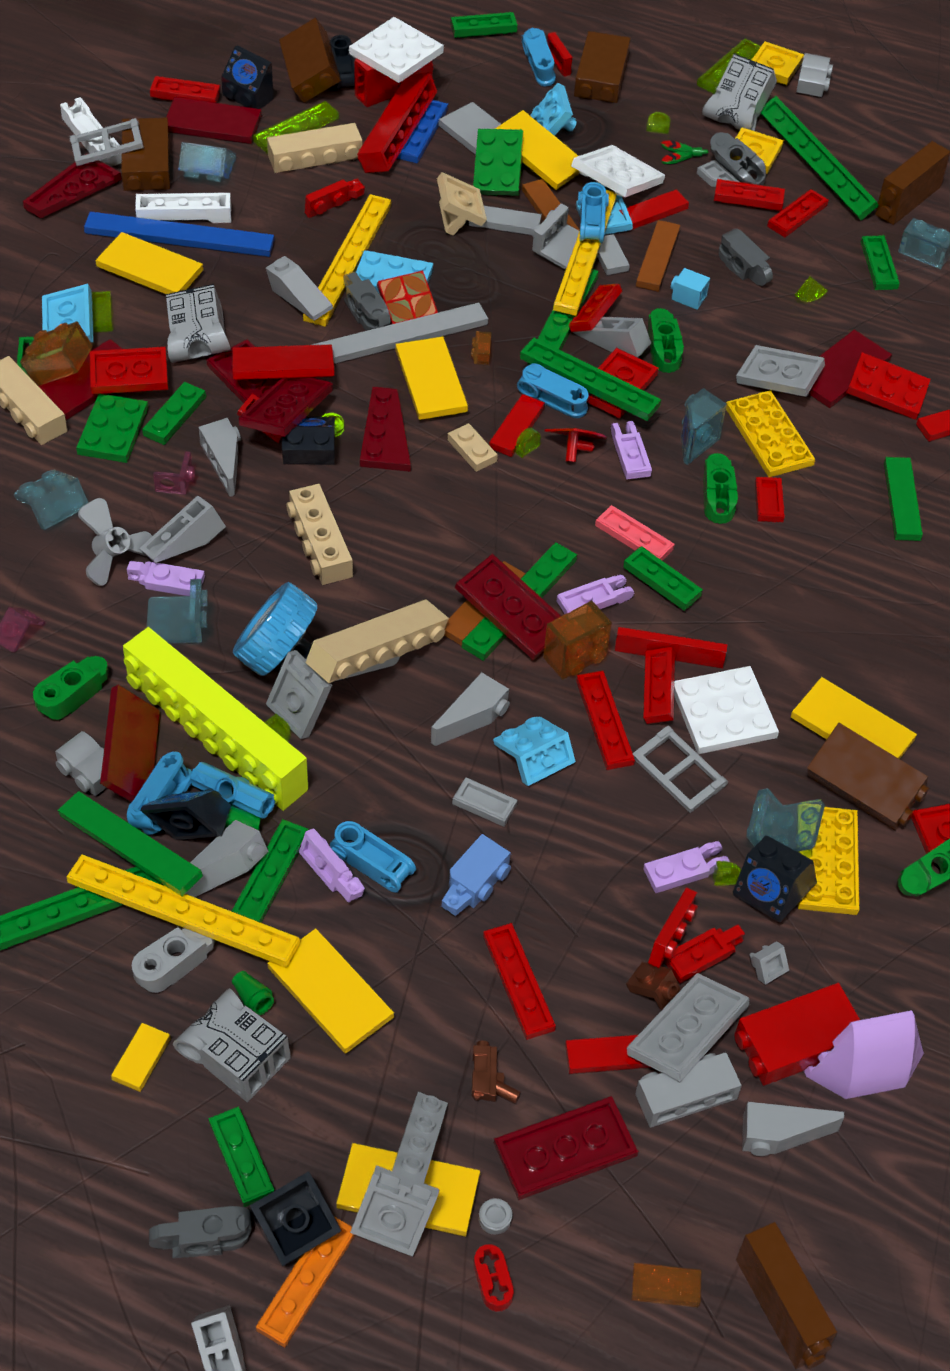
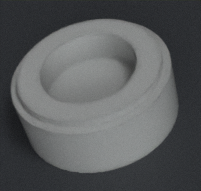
M497 1198L483 1203L479 1211V1223L484 1231L497 1235L504 1233L510 1227L512 1210L508 1203Z

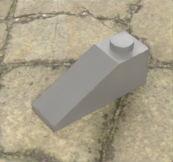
M286 256L277 259L266 267L272 291L312 320L318 319L333 309L330 301L305 272Z
M602 317L592 331L573 332L610 352H613L617 347L635 357L641 356L644 350L651 344L642 318Z
M228 418L200 426L199 436L201 447L228 495L231 497L235 495L239 453L238 441H241V437L237 427H232Z
M197 496L139 549L157 563L207 544L226 526L213 506Z
M481 672L431 727V744L437 746L489 725L498 715H504L510 704L508 701L509 689Z
M237 820L233 821L223 831L222 836L215 838L190 862L201 870L203 877L185 894L196 897L248 872L269 852L260 831Z
M747 1102L743 1113L742 1151L751 1152L756 1156H766L838 1132L844 1119V1112Z
M230 1305L197 1315L191 1324L205 1371H246L240 1339Z

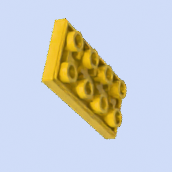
M524 110L495 128L523 130L522 162L554 189L557 190L580 174L579 170L571 166L573 159L578 157V155Z
M123 232L96 259L97 267L164 294L186 290L203 271L202 263Z
M443 336L396 344L395 350L419 420L468 412V405Z
M771 390L726 402L725 409L768 477L814 465V456Z
M823 677L818 680L791 713L792 719L825 739L829 737L836 725L841 723L898 759L903 756L917 736L913 731Z
M800 804L798 809V853L813 860L817 884L798 903V909L858 915L857 810Z
M314 929L300 939V944L287 967L271 961L267 963L268 969L345 1054L394 1018V1012L317 929Z
M352 1143L336 1207L358 1213L376 1165L392 1171L397 1152ZM434 1160L430 1161L424 1184L440 1190L425 1228L466 1236L480 1170Z

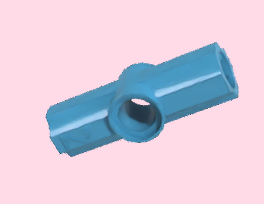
M199 762L197 767L193 769L190 777L192 786L203 791L206 789L216 790L228 803L260 818H266L273 810L276 802L274 794L250 784L244 777L233 776L206 762Z

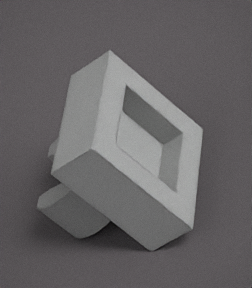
M777 941L769 946H762V950L757 953H750L751 963L756 969L757 978L765 985L789 971L785 948Z

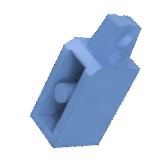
M481 834L450 869L449 890L442 899V907L456 916L468 905L474 908L480 900L486 901L493 891L494 884L498 880L503 881L511 870L509 865L511 852Z

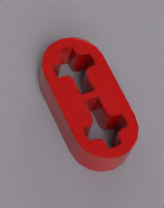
M492 1244L479 1247L474 1256V1271L485 1306L490 1310L503 1311L511 1305L514 1293L506 1261L501 1249ZM486 1255H489L491 1260H496L494 1262V1273L490 1274L487 1264H481ZM493 1282H497L500 1292L506 1291L503 1294V1300L498 1301L496 1296H490L493 1293Z

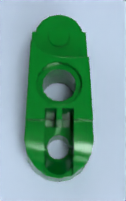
M658 308L653 310L648 317V335L651 341L652 364L658 367V370L661 372L671 373L677 371L681 366L684 345L677 318L674 319L673 314L668 310ZM664 359H669L671 362L667 363Z
M714 453L705 459L704 513L710 521L718 524L728 523L734 518L738 493L734 466H732L731 460L723 454ZM720 508L723 509L725 512L717 513L716 509Z
M100 656L86 657L79 663L73 660L41 681L33 691V699L37 710L50 719L55 720L62 719L69 713L76 711L102 690V683L107 680L109 674L107 661Z
M950 838L900 872L898 887L903 894L918 897L950 880ZM931 862L938 864L940 874L932 870Z

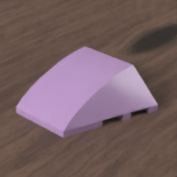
M913 1011L851 1022L832 1041L834 1048L818 1056L820 1063L815 1067L808 1066L804 1072L809 1079L845 1099L906 1087L924 1054Z

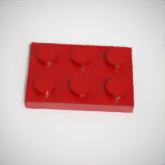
M166 347L90 351L91 393L104 394L168 390Z
M616 347L598 369L644 391L658 375L659 368ZM588 392L587 403L618 418H621L626 412Z
M862 352L846 393L916 420L931 379Z

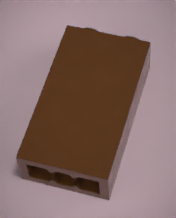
M316 17L279 39L292 89L303 103L341 81L327 32Z
M588 31L575 80V97L617 103L629 56L631 37Z
M136 118L139 122L138 126L144 148L122 153L121 173L124 191L170 189L168 118ZM122 119V123L130 121L131 119ZM132 128L122 130V145L135 141Z
M931 141L885 177L878 201L879 206L876 209L875 215L895 225L936 192L942 185L950 150Z
M841 723L836 725L807 767L808 777L895 831L900 824L903 826L907 824L913 814L912 806L916 800L921 802L929 791V787H927L928 776Z
M773 1222L745 1235L736 1261L795 1369L806 1365L810 1369L821 1364L826 1359V1353L832 1348L831 1344L838 1332L777 1224Z

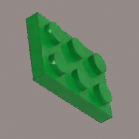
M478 129L473 186L480 189L481 195L519 196L523 130Z
M98 394L77 444V455L127 463L149 409L148 401Z

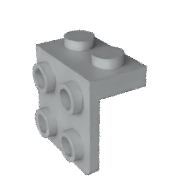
M561 203L555 210H551L548 213L546 219L541 224H537L532 233L534 237L532 251L566 270L579 231L567 224L569 207Z

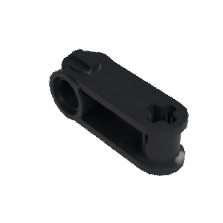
M336 35L330 39V45L341 79L340 82L335 84L336 90H340L341 87L354 86L355 88V57L349 54V46L352 45L351 39L345 35Z

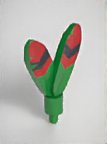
M675 141L661 142V146L664 149L675 152L663 157V164L678 163L692 156L698 157L709 152L707 149L702 150V147L692 148Z

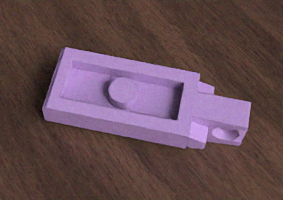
M130 561L127 567L128 580L139 581V584L145 585V589L195 598L198 597L205 578L203 570L155 562H145L144 564L143 562Z
M314 828L306 831L299 850L301 856L332 892L338 891L347 902L361 897L365 888L357 877H353L345 862L335 854L327 841Z

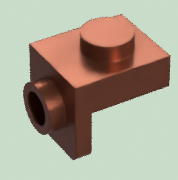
M645 962L639 965L626 983L630 992L654 998L660 1010H663L681 990L671 969L661 966L657 968Z

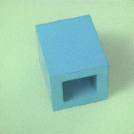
M684 268L680 275H676L672 280V300L698 310L707 297L710 278Z

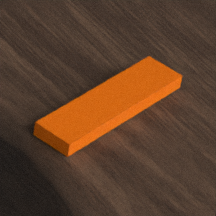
M336 1217L334 1218L341 1232L300 1256L256 1325L257 1332L284 1348L356 1236L350 1233L352 1226Z

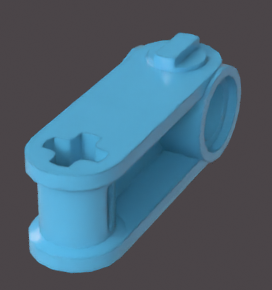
M531 28L524 35H521L524 53L529 60L537 83L541 86H550L556 81L553 70L554 59L547 44L544 31Z
M597 182L587 183L582 188V191L578 192V204L581 205L580 241H584V239L599 240L600 243L604 241L605 207H608L609 194L606 193L605 187Z
M532 363L524 368L522 376L517 382V388L522 394L543 401L545 405L573 418H581L587 413L588 391L586 388L536 363Z
M179 752L167 753L159 760L128 807V823L135 828L142 829L145 834H155L162 830V828L140 811L142 805L166 795L181 794L187 791L192 783L190 779L192 771L185 767L183 757Z
M346 821L337 826L335 838L330 842V848L343 861L389 891L398 892L404 879L416 871V866L409 857L358 823ZM346 840H352V841H354V842H352V843H347V842H344V841H346Z

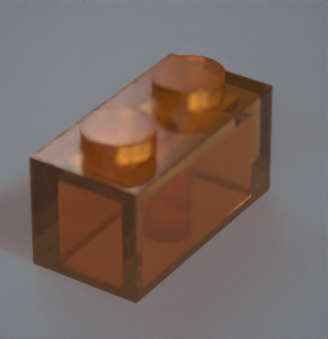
M476 331V338L473 337L472 347L475 348H472L471 351L474 364L489 365L491 332Z

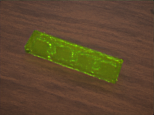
M746 38L743 39L697 79V86L715 94L734 53L752 60L761 46Z
M324 101L253 135V139L260 148L268 153V137L318 129L339 119V112Z

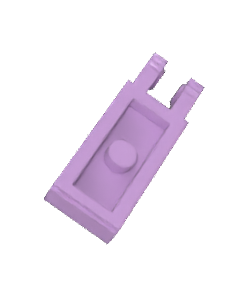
M627 422V434L621 433L618 423L611 424V434L626 479L651 476L652 468L640 433L637 432L634 422Z
M617 575L607 579L602 578L557 595L556 602L567 619L572 620L613 604L623 603L630 600L635 593L631 587L622 588L627 581L623 575Z
M715 841L704 844L701 848L696 847L645 863L643 870L654 892L659 893L707 878L710 874L727 868L730 861L728 857L720 856L708 863L705 862L704 859L717 855L722 850L720 842Z

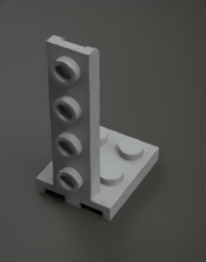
M297 650L287 653L266 705L300 739H304L310 736L332 684L325 681L305 663L307 658L305 659ZM394 657L382 664H377L364 671L351 674L346 678L393 666L400 657Z
M417 1093L392 1171L376 1165L350 1233L413 1257L440 1190L424 1184L448 1105L447 1102L431 1095Z

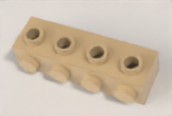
M320 484L289 491L290 502L286 503L287 512L290 518L294 517L295 519L294 527L297 536H302L303 538L302 546L305 555L311 557L310 565L313 575L319 576L322 585L352 578V558Z

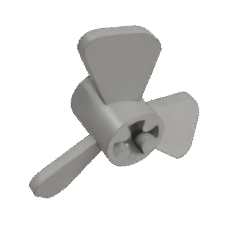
M102 498L94 499L79 509L78 517L97 534L92 541V549L97 556L87 566L86 575L97 586H103L108 580L112 557L127 550L145 555L139 548L152 535L146 531L129 535L123 528L113 527L107 502Z

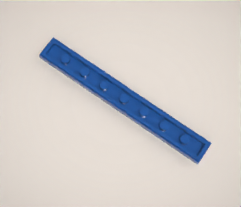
M89 212L84 225L86 234L117 237L123 232L149 242L270 257L274 244V235L98 212Z

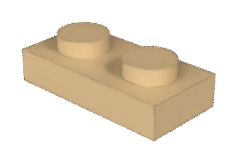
M469 423L448 433V441L476 472L497 462V453Z

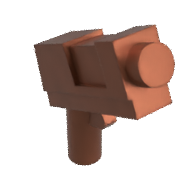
M478 1041L476 1045H473L472 1097L474 1100L482 1099L495 1102L497 1094L516 1103L521 1092L504 1084L505 1075L503 1073H496L497 1047L489 1046L487 1041Z

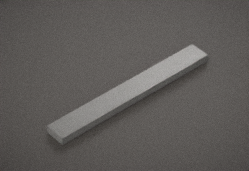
M475 303L312 345L332 344L333 362L335 364L394 349L397 343L436 338L488 325V317L480 303Z

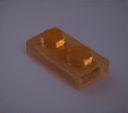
M634 1263L632 1301L699 1307L701 1270Z

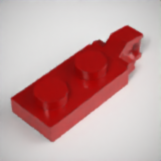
M358 178L348 182L343 179L306 195L305 214L308 218H311L335 206H341L346 201L363 195L365 186H363Z
M738 924L724 932L721 928L716 930L714 927L676 947L671 959L665 957L663 961L672 970L677 981L682 983L695 976L696 973H700L730 957L735 952V947L743 942L745 933Z

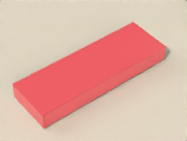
M612 505L596 519V527L635 551L642 546L663 561L674 550L675 544Z

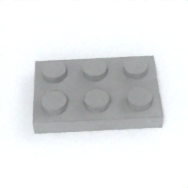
M755 345L736 375L737 383L806 397L823 370L825 360L822 357Z

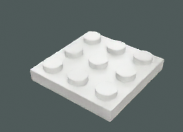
M395 17L349 46L350 55L398 83L441 55L444 50L443 44Z
M614 145L575 157L571 165L579 170L581 175L591 177L597 183L615 191V194L620 197H627L662 184L665 178V174Z
M751 666L674 681V696L697 754L778 737V728Z

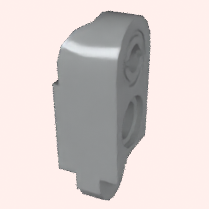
M177 927L141 950L132 961L133 977L136 983L149 992L158 993L164 991L206 960L207 953L214 948L216 940L186 928L181 930ZM175 952L182 953L179 956H171Z

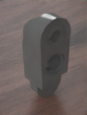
M723 132L713 135L710 144L711 152L716 156V160L740 182L763 186L766 180V167L763 160L738 138L734 139L730 134ZM734 156L742 157L739 160H732ZM750 174H756L757 178L754 180Z
M735 228L722 235L719 257L727 268L743 281L749 278L758 286H763L772 281L773 273L766 262L770 257L741 230Z
M356 272L345 274L343 280L347 296L343 300L358 324L361 323L367 331L390 325V314L387 305L370 280L362 281Z
M227 1206L178 1212L179 1222L158 1224L149 1229V1245L163 1250L173 1249V1258L222 1255V1251L239 1249L247 1242L252 1228L251 1211L245 1207Z

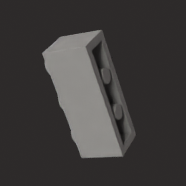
M712 1053L703 1056L681 1082L664 1073L652 1072L646 1074L638 1081L635 1095L651 1128L736 1100L742 1085L727 1053L719 1055Z

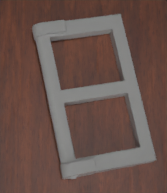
M134 118L127 122L70 136L76 165L79 166L144 148L137 119ZM132 128L134 142L111 148L108 134ZM102 136L105 150L81 155L79 142Z
M666 726L655 737L633 753L635 761L689 813L728 784V781L683 741L670 726ZM670 739L688 757L663 775L646 756ZM695 763L714 782L690 800L671 781Z

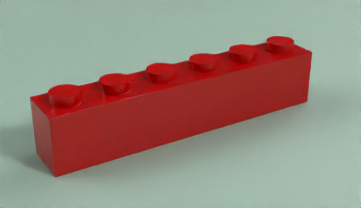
M431 72L411 74L403 80L357 153L358 160L362 164L365 173L390 170L438 92Z

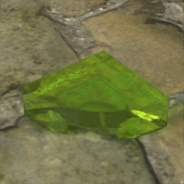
M809 276L795 296L803 301H814L824 296L828 290Z
M716 861L712 876L714 885H736L741 872L740 867L731 862Z

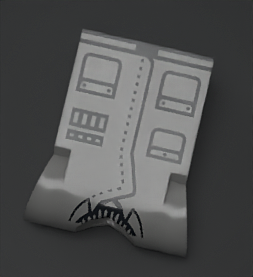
M734 53L716 89V93L706 102L702 115L718 122L731 123L738 130L746 128L755 131L757 117L760 115L777 83L774 69Z
M214 284L166 294L169 328L171 331L168 337L167 349L171 363L231 351L225 335L222 305Z
M230 988L209 1007L204 1016L192 1023L173 1042L174 1048L182 1056L193 1062L203 1064L207 1070L246 1102L291 1059L288 1037L250 1008L244 1007L238 996Z

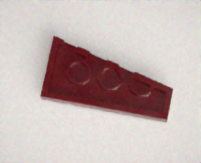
M99 160L79 166L74 162L23 200V207L34 215L43 218L122 180L121 172Z
M372 387L360 455V467L411 472L397 389Z

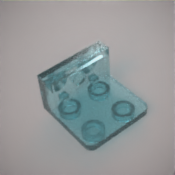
M56 470L43 473L41 475L42 478L35 482L31 481L22 484L19 490L14 493L17 500L31 506L41 529L44 530L74 515L82 506L89 503L78 478Z
M190 579V596L151 597L148 600L147 627H150L168 643H202L203 628H207V611H203V606H208V591L202 590V580Z
M768 788L758 790L746 837L754 846L767 835L797 852L810 850L816 845L825 804L820 799L782 805Z

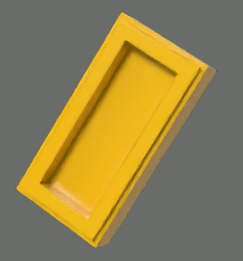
M141 1023L111 1075L112 1080L141 1092L170 1042V1034Z

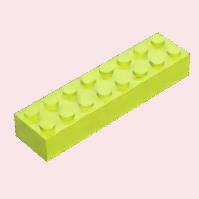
M147 627L123 645L125 657L123 661L127 669L126 679L134 689L139 688L145 693L147 699L153 705H159L170 720L178 721L189 736L198 738L209 753L218 755L229 770H235L242 777L246 778L250 784L274 794L275 805L282 811L308 791L307 758L150 627Z

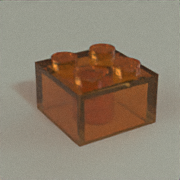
M78 321L71 324L62 323L54 330L38 332L33 337L32 344L26 348V353L20 362L30 378L39 386L77 373L93 345Z
M593 601L574 609L547 624L543 658L562 680L571 675L579 674L585 667L593 663H599L607 656L612 622Z

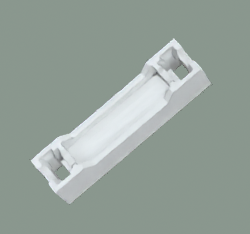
M81 97L75 99V104L72 107H68L66 102L60 104L62 119L75 135L103 128L91 114L89 107ZM102 136L81 142L89 153L105 150ZM109 136L111 148L119 146L118 142ZM122 154L100 159L99 161L112 167L122 162Z
M230 193L136 194V217L153 220H209L212 223H231Z

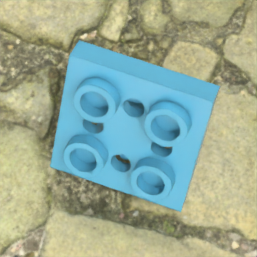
M559 83L547 92L546 97L531 113V117L554 136L561 128L568 132L573 131L577 123L576 119L571 117L573 113L565 86Z

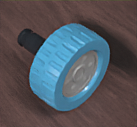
M284 583L268 598L248 623L233 648L234 656L248 668L262 676L271 672L286 658L287 653L297 650L306 659L312 643L303 636L316 614L317 603L292 583Z

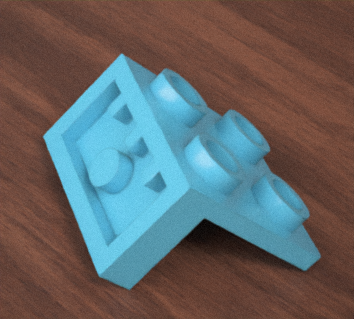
M542 717L529 718L524 724L516 728L507 729L500 736L493 739L494 745L516 758L522 783L527 786L576 762L568 732Z

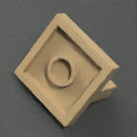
M442 172L438 176L437 182L441 196L439 204L446 233L454 236L458 229L464 226L466 220L482 226L487 218L480 189Z

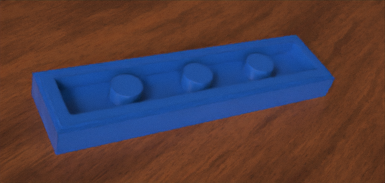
M431 101L399 153L398 159L418 164L439 127V119L444 117L448 111L447 103Z

